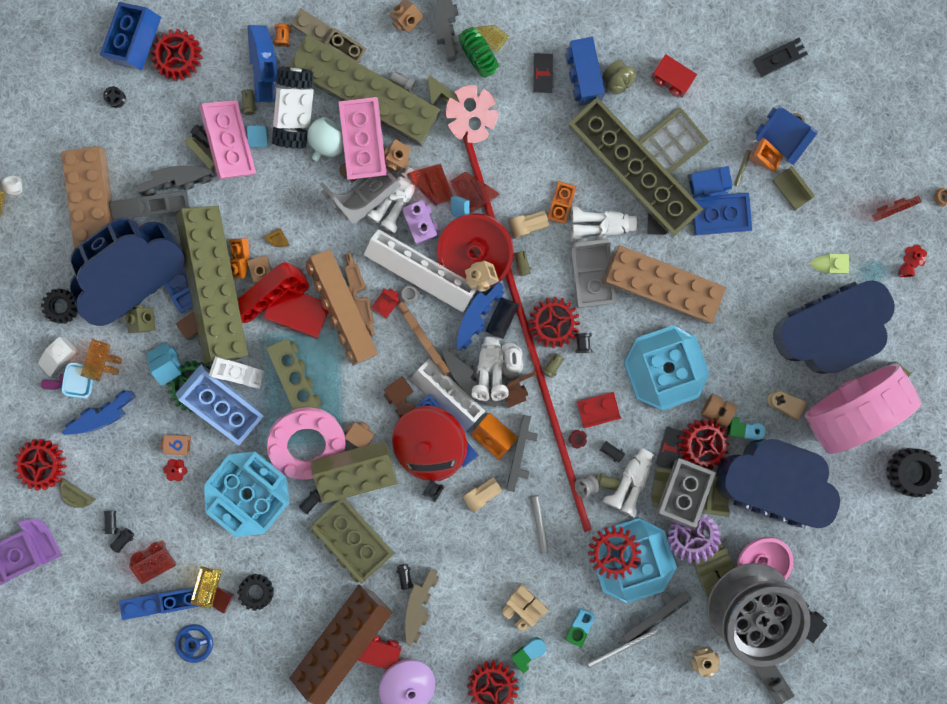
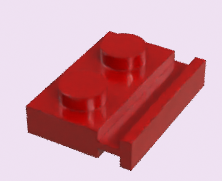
M614 392L577 401L584 429L621 419Z

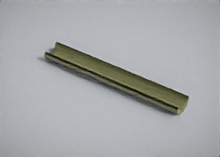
M746 150L734 183L736 186H739L751 150Z

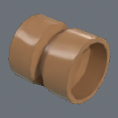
M712 393L707 399L701 415L709 420L715 419V423L727 427L736 412L737 405L729 401L723 402L721 397ZM721 407H722L723 410H722L721 414L718 415V412L720 411V409H721Z

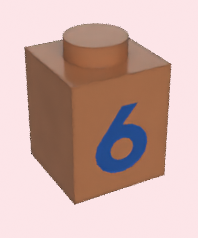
M164 435L160 443L163 454L190 455L191 436Z

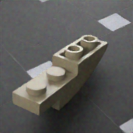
M302 8L299 9L291 23V26L298 31L313 37L359 63L367 49Z
M430 568L423 585L415 582L408 601L405 618V636L407 646L411 647L413 642L417 643L421 635L419 628L421 624L426 625L430 616L427 614L428 608L422 606V604H427L431 596L428 591L431 586L435 587L439 576H437L438 570Z

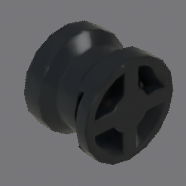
M111 86L104 91L103 98L111 107L120 108L125 104L126 96L119 88Z
M430 480L422 495L428 496L433 502H436L445 486L442 484L438 485L435 481Z

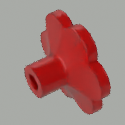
M916 244L905 249L904 262L912 264L914 268L918 267V265L923 266L926 263L927 252L920 245Z
M170 459L163 468L169 481H182L183 475L187 474L188 471L184 466V461L181 459Z

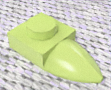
M849 254L823 255L815 258L809 264L820 272L848 274Z

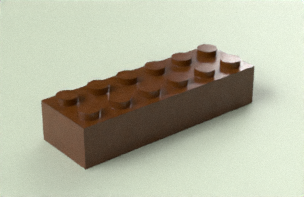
M358 584L289 677L307 702L326 704L393 612L373 591Z

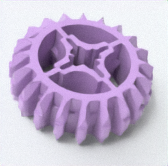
M706 514L703 517L700 516L695 529H689L677 523L671 524V530L668 531L670 550L674 551L676 557L680 556L682 561L688 558V563L691 564L693 560H696V563L699 564L700 559L706 562L707 556L713 558V552H718V545L721 544L719 539L721 533L718 531V525L714 524L713 519L708 520ZM703 529L709 533V540L703 535ZM680 536L686 540L685 547L679 542Z

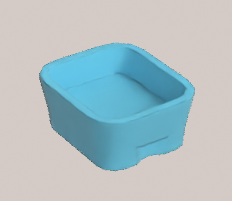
M78 363L66 365L62 382V392L64 395L78 398H86L90 395L94 378L92 366Z

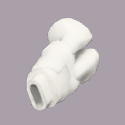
M407 167L405 172H401L400 176L396 178L401 186L393 194L386 197L376 209L368 212L366 217L377 225L380 224L388 232L395 234L397 231V218L402 208L411 200L415 192V186L418 184L417 180L421 174ZM392 202H396L391 212L382 221L383 216L389 208L390 204Z
M571 206L570 208L571 223L601 222L599 225H571V242H576L577 239H581L585 235L611 236L637 230V217L628 216V213L623 214L613 211L592 213L584 212L577 206Z
M484 337V343L481 345L479 364L477 366V374L480 375L479 385H475L472 388V397L475 399L489 400V375L492 373V400H502L509 395L508 388L502 385L504 361L498 337Z
M505 343L501 347L503 358H505L502 374L507 378H515L523 369L522 350L514 343Z
M640 448L638 454L634 455V458L626 466L623 478L615 494L605 496L602 502L635 518L637 499L640 492L643 493L646 480L650 473V466L653 464L651 460L654 454ZM630 486L632 488L627 500L623 503L625 495Z

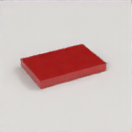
M288 290L272 305L267 307L263 319L318 339L329 313L328 310L324 309L320 299L304 293L295 294Z

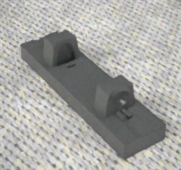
M523 415L507 491L515 492L518 477L529 478L530 472L520 468L526 439L537 441L538 438L537 433L529 432L531 416Z
M685 591L673 600L666 592L661 596L666 605L642 623L636 615L632 616L630 621L635 627L623 635L625 641L629 643L641 637L690 602L691 598Z
M776 665L767 667L753 666L776 704H783L795 696ZM776 679L779 680V681H778L776 684H774V685L770 684V683H772L773 681H775Z

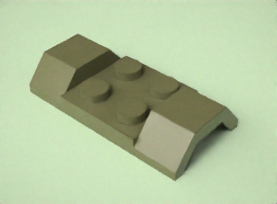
M656 468L651 494V502L654 507H658L671 469ZM715 476L701 514L729 517V499L724 498L718 492L715 485L717 476Z

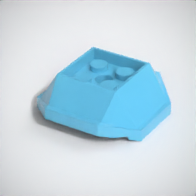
M674 325L636 338L624 361V366L636 399L662 411L699 398L709 375L697 338ZM666 362L672 365L670 373H666L663 369Z
M256 451L229 454L204 484L205 513L234 537L265 534L290 503L286 475ZM246 488H249L252 491V497L250 499L244 496V490Z
M639 517L614 525L616 532L622 526L624 528L623 534L626 530H630L629 537L632 535L637 537L633 543H640V546L635 549L641 550L642 553L635 554V556L639 557L641 561L637 564V569L632 566L629 568L632 571L631 575L624 571L625 578H622L620 573H618L617 580H614L613 573L607 579L606 571L602 576L599 575L600 568L597 569L596 573L602 591L625 603L663 592L677 569L665 531ZM621 537L608 538L612 544L625 541ZM604 543L599 548V559H602L607 551ZM609 545L611 549L610 556L614 555L620 560L618 556L619 549L615 550ZM629 546L626 547L622 554L625 562H627L630 556ZM617 561L604 564L609 568L621 567Z

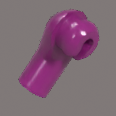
M60 374V380H42V389L57 390L62 388L64 374Z

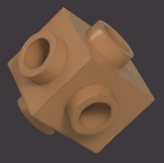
M402 0L393 8L389 15L393 20L392 25L397 30H404L408 33L424 17L418 8L408 0Z
M396 139L388 147L385 146L386 169L391 172H398L402 168L405 169L410 160L407 157L411 147Z

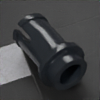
M195 125L190 131L192 137H196L208 149L210 146L206 131L202 125Z
M607 440L599 450L614 459L613 462L617 461L618 463H620L625 455L623 449L619 450Z
M315 489L313 492L310 491V495L299 505V508L305 514H308L318 502H322L319 492Z
M104 511L105 529L103 531H105V534H117V511Z
M128 528L121 530L120 535L110 544V548L114 552L120 553L124 546L133 540L134 533Z
M408 564L398 565L396 570L402 590L413 587L409 572L411 567H408Z

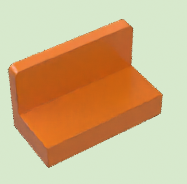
M488 413L470 434L498 460L518 438L491 413Z

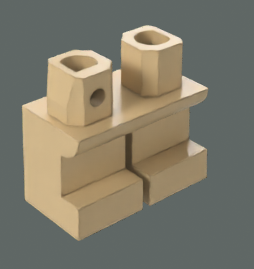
M520 583L506 600L502 614L508 619L515 613L520 615L521 617L515 625L523 632L530 625L533 627L549 609Z

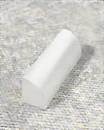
M430 359L410 379L427 396L431 395L441 409L455 417L465 431L485 412L447 375L444 376L439 367Z

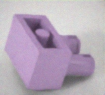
M424 200L402 208L416 245L438 238L437 232L440 231L436 221L432 222L429 216L433 214L429 203L425 204Z

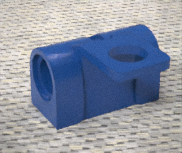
M729 166L688 174L693 197L702 195L704 197H712L726 194L728 190L732 189Z

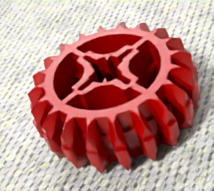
M169 29V35L162 32L163 38L156 37L158 44H152L156 50L150 51L151 55L154 56L151 58V61L156 63L154 68L159 70L158 73L161 76L165 75V78L168 80L172 77L174 81H177L179 76L183 81L185 80V74L191 78L190 71L197 73L195 65L201 66V63L197 60L203 59V56L199 54L202 52V48L198 47L199 41L194 40L195 37L192 34L188 36L186 30L181 33L180 29H176L174 34L172 29ZM182 41V43L179 42L175 46L170 45L173 42ZM190 46L191 54L189 60H187L185 54ZM166 49L168 55L165 58L166 61L163 62V52ZM171 50H172L173 52H175V53H176V52L179 53V54H180L179 56H180L182 59H180L179 57L176 58V57L174 56V54L171 52ZM176 64L184 65L180 68H171L174 67Z
M547 297L545 305L542 301H539L540 309L537 306L533 307L537 312L536 314L530 313L534 320H529L528 323L534 324V327H530L529 331L536 330L537 333L533 334L532 337L536 338L539 335L540 339L537 343L540 344L542 340H545L544 347H547L549 342H551V347L554 349L555 343L558 342V346L561 348L563 347V340L568 345L570 343L567 339L568 337L575 339L572 331L575 333L579 332L577 328H574V325H580L579 321H574V319L579 317V314H572L576 308L573 307L571 310L568 308L571 302L563 305L564 298H561L560 302L557 303V297H553V303H550V299ZM553 307L564 310L568 316H557ZM547 309L548 320L538 324L541 312ZM552 316L558 320H564L557 324V328H553L550 325L545 326V324L552 321ZM570 321L569 330L561 337L560 325ZM541 329H551L555 334V338L545 336Z
M704 418L701 421L694 420V425L688 423L687 427L689 430L682 429L685 435L679 436V439L683 440V442L677 444L683 448L679 451V454L684 455L682 459L706 469L708 467L710 470L714 469V465L720 466L719 459L722 461L726 460L723 454L729 453L728 450H725V446H730V443L725 442L729 437L728 435H723L726 430L720 428V424H714L713 420L707 421ZM703 429L709 430L701 437L695 435ZM715 439H716V448H715L714 445H713V442H714ZM700 441H704L707 448H703L704 446ZM692 442L694 443V449H693V450L691 449V443H692ZM705 453L712 454L707 459L699 460V458L701 456H704Z
M33 439L31 443L26 442L24 444L25 448H19L21 454L14 455L18 459V461L13 462L18 467L13 471L19 472L16 479L23 478L21 484H28V489H33L34 487L36 491H39L41 488L47 490L49 486L54 487L55 482L61 481L59 476L65 475L61 468H66L67 465L62 464L61 461H65L67 458L60 457L64 451H56L59 445H52L51 440L45 442V439H39V441ZM37 449L33 460L27 461L29 455ZM45 451L51 456L53 462L47 459ZM39 462L42 463V465L47 466H42L39 468L37 465H33V463ZM27 467L30 468V469L33 471V476H34L35 478H33V477L29 474V472H28V470H27ZM52 468L51 474L42 480L43 476H45V471Z
M614 525L611 527V532H609L607 527H604L605 534L598 530L597 534L600 538L597 539L593 536L592 540L596 543H589L588 545L594 549V551H588V555L594 556L589 559V562H596L593 569L597 570L600 568L599 575L602 576L606 571L607 579L610 578L611 573H613L614 580L618 579V573H620L622 578H625L624 571L631 575L632 571L629 568L632 566L637 569L638 567L633 562L641 561L639 557L635 556V554L642 553L641 550L635 549L640 546V543H633L637 537L635 535L629 537L630 530H626L623 534L624 528L622 526L619 527L618 532H616ZM621 537L625 541L612 544L608 538ZM604 543L607 551L603 558L599 559V548ZM609 545L615 550L619 549L618 556L620 560L614 555L610 556L611 549ZM629 546L630 556L627 562H625L622 554L626 547ZM617 561L621 567L609 568L604 564Z
M492 660L491 666H489L488 661H484L485 668L478 664L477 669L479 671L473 669L471 673L474 676L468 677V680L472 683H468L467 688L472 690L468 691L467 694L468 696L474 695L471 703L478 701L477 704H514L512 698H517L518 696L514 691L519 690V686L514 685L518 682V678H511L515 675V672H507L510 668L509 665L502 668V661L499 662L498 666H495V660ZM492 672L501 674L506 680L496 679ZM486 673L487 683L477 688L478 679ZM490 681L491 683H493L494 686H496L495 691H493L492 688H489ZM505 686H509L508 694L500 700L499 691L504 689ZM480 694L490 695L493 701L486 700Z

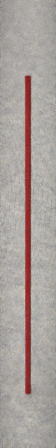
M466 131L463 141L486 215L495 218L472 143L467 142L468 131ZM510 267L505 277L513 302L519 304L516 313L534 371H536L537 381L583 530L587 532L591 530L582 497L575 490V474Z

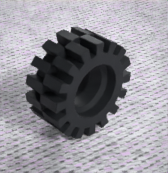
M57 288V290H51V293L47 292L46 298L43 297L44 304L41 303V307H44V310H42V313L46 314L45 317L50 319L49 321L65 324L71 322L72 318H76L78 310L70 291ZM64 299L67 302V309L64 313L59 314L55 311L54 304L57 300Z
M262 574L248 576L238 587V600H241V605H245L248 610H261L271 602L274 596L273 583ZM252 585H259L263 589V596L260 599H253L249 595V589Z

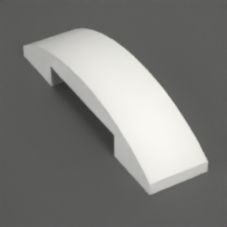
M215 357L209 376L260 389L266 371Z

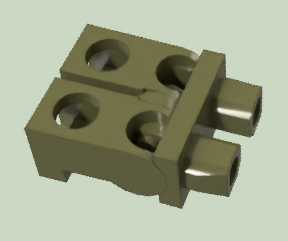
M722 543L718 545V552H713V558L707 556V561L705 562L703 559H700L699 564L696 563V560L692 561L704 594L708 598L717 581L728 571L735 568L727 548Z

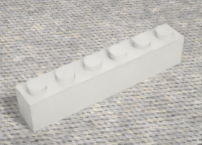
M379 229L370 239L364 256L382 265L461 312L465 311L476 292L475 289L468 286L466 279Z

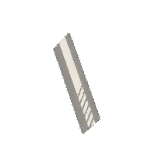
M654 629L589 662L588 666L591 668L658 634L657 630Z

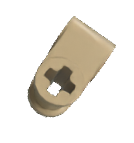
M782 391L772 392L767 397V403L771 408L797 421L800 420L807 405V402ZM775 397H779V400H781V403H777V400H775Z

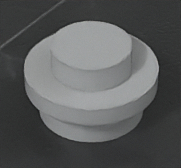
M406 285L402 288L400 297L405 303L413 304L419 299V290L413 285Z

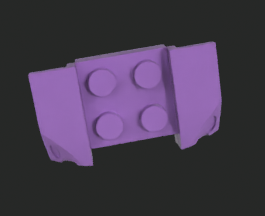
M30 519L19 521L18 524L23 531L0 541V585L62 556L50 529L42 520Z

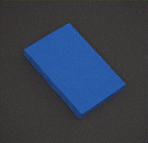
M749 192L712 197H692L703 208L702 212L693 219L695 236L752 231Z

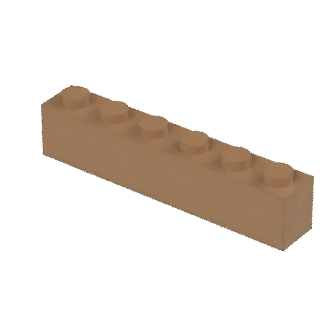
M331 249L311 256L306 261V270L309 275H312L314 288L322 297L321 302L324 309L328 310L330 323L337 330V337L340 344L346 350L347 360L354 366L375 357L378 352Z

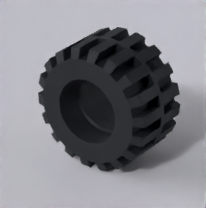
M916 448L899 450L900 453L893 455V460H889L888 463L891 466L886 469V471L890 472V475H887V479L892 481L889 484L891 487H895V491L906 496L918 498L926 497V494H932V489L937 490L939 487L937 482L942 480V478H939L942 470L938 467L941 464L935 461L937 457L930 455L931 452ZM917 461L922 467V477L917 483L911 484L907 479L906 470L912 462Z

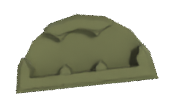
M62 479L60 484L62 500L67 505L74 508H84L96 500L68 480Z

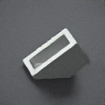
M58 337L45 349L38 365L51 378L79 351L67 338Z

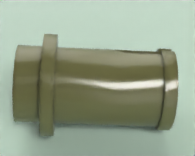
M247 89V93L245 90L241 91L243 100L241 110L245 115H253L257 110V107L254 106V91L251 89Z
M526 251L514 253L518 267L517 273L520 276L531 274L530 270L532 268L529 267Z
M554 353L547 366L543 367V373L553 378V376L557 375L556 371L565 359L561 355Z
M603 473L596 474L595 478L598 481L599 488L605 487L617 491L620 483L619 478L604 476Z

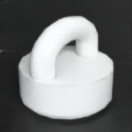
M8 176L2 180L3 189L7 194L19 195L23 192L22 179L20 177Z

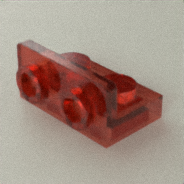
M162 540L152 543L142 552L134 553L130 558L129 568L140 583L144 584L175 567L176 562L166 549L165 541Z

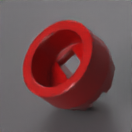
M903 263L900 266L899 277L910 278L915 276V269L912 264Z

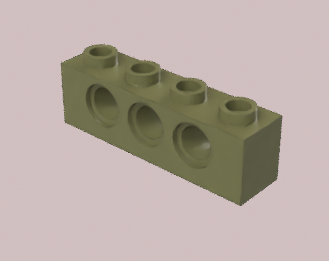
M287 338L267 347L266 349L293 410L304 407L321 409V399L312 390L314 387L313 381L310 376L307 377L304 370L307 368L303 359L299 360L296 352H299L295 341L291 342ZM290 355L293 360L289 366H286L283 362L284 357ZM294 373L300 375V381L296 384L291 381V376ZM302 390L308 393L306 401L299 399V393Z

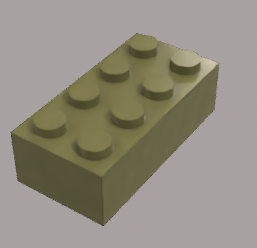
M386 441L311 461L312 476L323 504L398 484L395 466Z

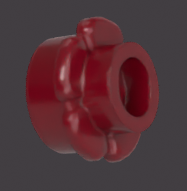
M573 430L568 437V441L572 444V447L578 449L586 445L587 435L584 431Z

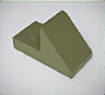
M431 75L428 77L432 105L435 106L441 97H443L442 101L446 105L450 98L460 102L454 92Z

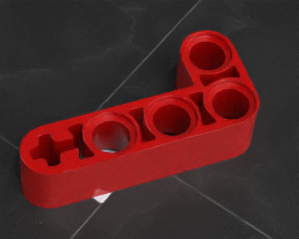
M283 262L237 300L242 323L254 320L288 290L295 294L306 292L309 289V283L303 271L290 263Z

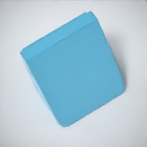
M247 126L249 147H268L267 126Z

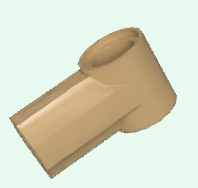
M545 210L509 220L514 239L549 227Z
M493 477L478 488L475 487L469 493L464 494L462 498L473 513L503 490Z

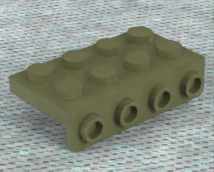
M346 498L338 500L310 526L312 528L311 533L317 539L321 538L325 543V549L330 554L334 553L338 557L337 562L343 568L347 567L351 572V578L355 582L359 581L361 584L395 554Z

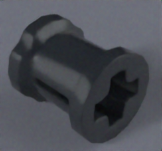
M592 333L575 334L577 338V350H575V353H593L592 349H590Z

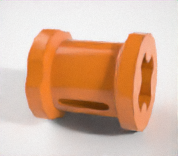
M275 24L276 38L273 44L280 47H289L291 44L289 42V31H291L292 27L288 24Z

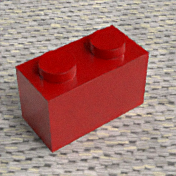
M665 54L651 78L654 79L653 82L660 87L665 86L670 89L669 92L673 96H681L683 98L698 74Z
M376 635L358 661L387 670L397 663L402 646L396 640L388 639V641L380 639L381 636Z

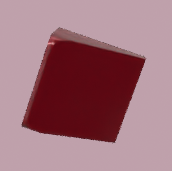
M217 586L209 605L224 614L227 612L234 594Z

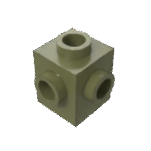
M137 305L127 311L125 320L128 334L155 331L153 308Z

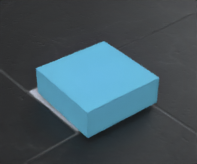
M458 196L451 197V215L460 217L469 214V200Z

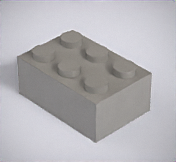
M680 458L675 460L655 515L689 529H695L716 472Z

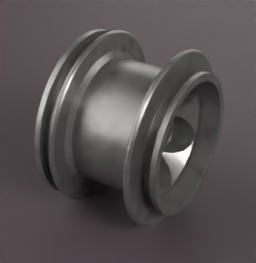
M749 563L735 567L717 581L709 595L707 615L711 627L717 635L724 639L731 653L747 664L767 667L782 663L792 657L807 638L810 629V613L802 595L793 586L787 584L782 574L771 566Z

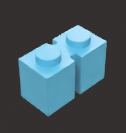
M167 342L147 353L150 373L161 386L181 375V362L178 359L179 353L174 346L170 347Z

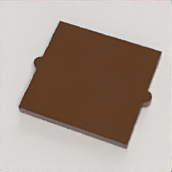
M536 371L526 374L504 385L508 388L514 384H517L527 378L536 375Z

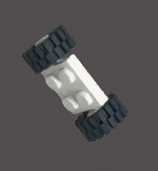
M289 66L278 67L277 84L290 88H276L272 144L292 149L306 147L308 131L302 128H309L311 122L314 91L310 89L313 83L312 70Z

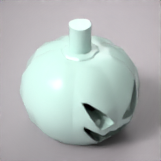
M325 117L316 119L310 125L307 132V141L315 150L311 157L313 160L318 162L322 155L336 157L344 152L341 125Z

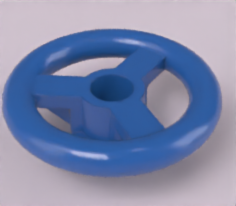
M197 624L187 625L178 632L175 639V649L179 657L184 661L198 663L210 655L213 649V638L205 627ZM188 631H200L206 638L198 639L192 637ZM182 637H184V638L186 639V641L184 642L183 647H184V650L187 652V655L183 652V650H182V648H181V639H182ZM191 641L196 643V647L191 646ZM207 644L206 651L202 655L193 657L201 645Z

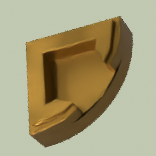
M281 228L264 236L266 241L275 247L290 246Z

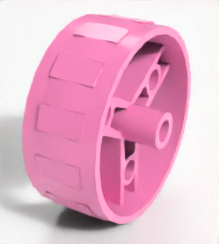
M892 364L843 383L838 387L839 389L813 405L805 413V418L825 452L834 454L859 446L887 432L911 416L921 406L922 402L905 371L902 370L899 364Z

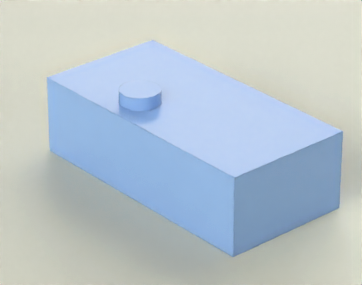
M201 364L176 392L177 398L237 445H240L264 415L258 407L222 379L210 377V370Z

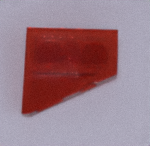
M441 164L407 174V178L435 206L451 201L453 194Z
M463 172L450 181L457 196L469 200V214L474 213L501 195L498 191L468 172Z
M919 195L908 200L904 197L894 201L895 205L888 208V205L876 209L877 213L873 214L872 217L877 222L915 206L922 201Z

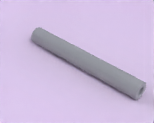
M532 496L541 554L548 553L540 500L539 496Z

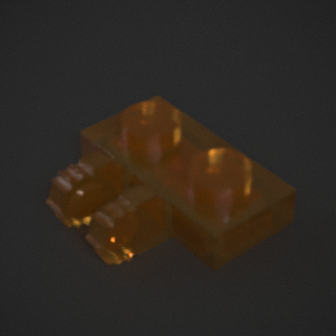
M92 339L80 376L99 382L103 372L118 375L119 369L105 366V363L107 361L114 364H122V358L108 355L110 344Z

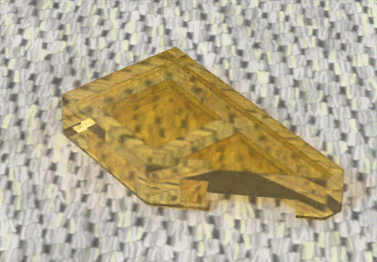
M496 25L474 27L496 52H499L509 39V35Z

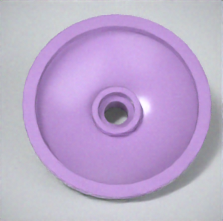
M407 659L393 664L383 674L379 683L378 692L382 704H428L435 691L434 674L425 663L419 660Z

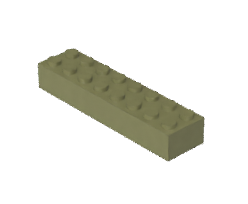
M309 35L305 36L289 64V67L312 70V85L340 101L377 97L381 124L420 146H423L441 114L440 109Z
M598 97L569 122V129L672 238L702 212L703 208Z
M219 205L181 209L175 216L182 253L185 258V268L204 365L213 364L215 357L231 361L242 359L248 356Z

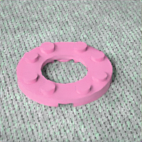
M311 407L298 408L278 418L272 425L267 438V450L272 464L283 474L295 479L308 480L313 479L311 461L344 452L345 436L340 424L330 413ZM301 429L319 431L326 441L322 454L306 461L293 457L288 451L287 444L291 435Z

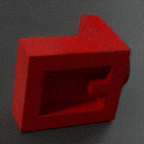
M383 288L382 293L371 308L387 319L400 301L397 298L399 294L391 288L388 290Z

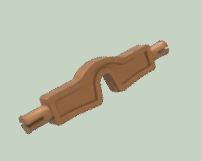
M348 253L344 256L347 263L345 270L350 284L349 291L369 335L371 331V335L374 336L375 333L372 326L374 319L370 299L368 297H356L357 292L366 289V285L358 264L354 263L352 253Z
M404 301L399 303L397 307L444 376L449 374L450 370L427 338Z

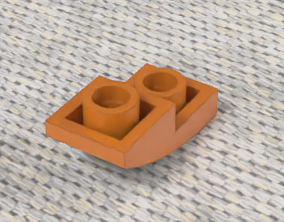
M558 181L548 219L566 224L577 186Z
M248 238L229 239L232 258L229 260L233 278H245L248 268L247 261H249Z

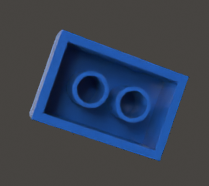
M118 2L100 56L116 65L143 70L161 16L147 7Z
M593 36L570 41L569 47L566 48L565 58L567 65H571V71L569 72L570 82L575 84L573 90L574 101H578L579 106L590 104L596 97L602 101L605 91Z

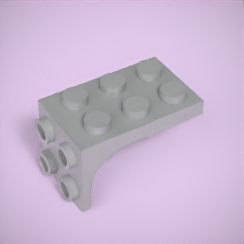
M386 169L387 176L365 178L351 191L343 194L331 192L323 182L320 185L323 188L321 193L345 221L349 219L354 225L374 207L380 205L386 197L393 194L401 184Z
M598 236L593 241H587V238L577 239L570 247L578 308L617 303L615 288L601 283L611 258V238L607 239L606 236Z

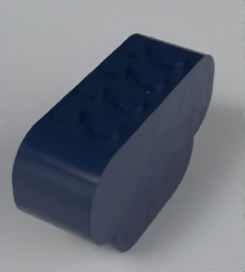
M118 218L109 222L78 245L70 257L71 266L75 273L70 281V291L79 314L92 325H108L119 317L124 316L134 306L139 305L142 300L155 293L162 285L170 282L182 270L185 263L184 255L172 232L159 222H147L139 226L132 219Z
M874 280L858 284L854 281L840 287V292L835 290L823 295V300L819 298L804 304L806 308L802 306L787 312L788 316L781 319L773 330V340L779 353L790 361L804 360L810 370L819 374L841 372L880 353L886 346L888 338L884 324L890 321L895 311L894 300L888 288L881 282Z
M760 439L750 442L746 446L743 455H730L718 467L716 488L724 498L734 501L733 505L749 510L751 507V511L754 513L769 515L771 519L787 522L788 525L803 529L806 526L813 528L827 527L837 516L840 507V496L837 489L827 482L829 477L828 464L817 453L777 439Z

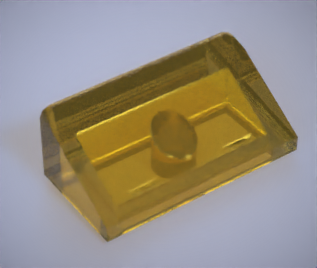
M204 566L200 567L191 599L192 605L202 608L212 607L222 570Z

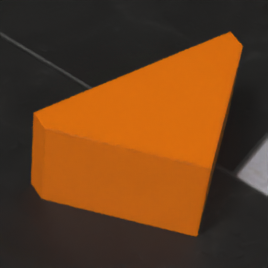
M762 138L756 144L749 161L776 173L783 155L771 143Z

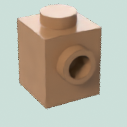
M266 255L247 261L255 284L272 270L269 257Z
M363 421L360 423L355 422L354 424L350 423L344 432L347 434L345 439L358 448L369 445L376 434L369 430L371 427Z

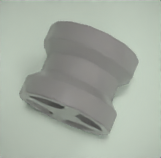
M588 475L584 479L576 480L575 490L580 497L585 498L590 494L597 493L599 484L594 476Z

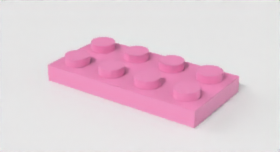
M378 98L340 101L339 110L347 179L387 176Z
M238 101L201 104L199 107L218 180L256 174Z

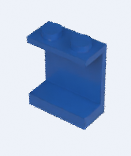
M779 105L777 108L773 107L768 113L767 118L769 119L766 124L761 123L755 132L757 134L755 140L759 142L762 138L766 139L787 158L789 163L794 165L817 135V130Z

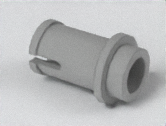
M394 71L390 78L391 82L409 92L415 86L413 78H407L397 71Z

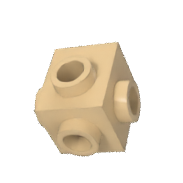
M486 261L476 262L471 265V268L465 270L468 286L480 292L488 290L491 285L499 282L492 263Z
M701 647L692 652L693 659H691L693 671H697L700 676L710 677L715 674L714 672L719 671V656L711 648ZM706 661H710V664L704 665Z

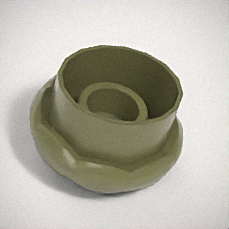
M622 60L611 63L602 76L603 81L606 83L607 91L617 95L630 88L636 78L634 67L626 66Z

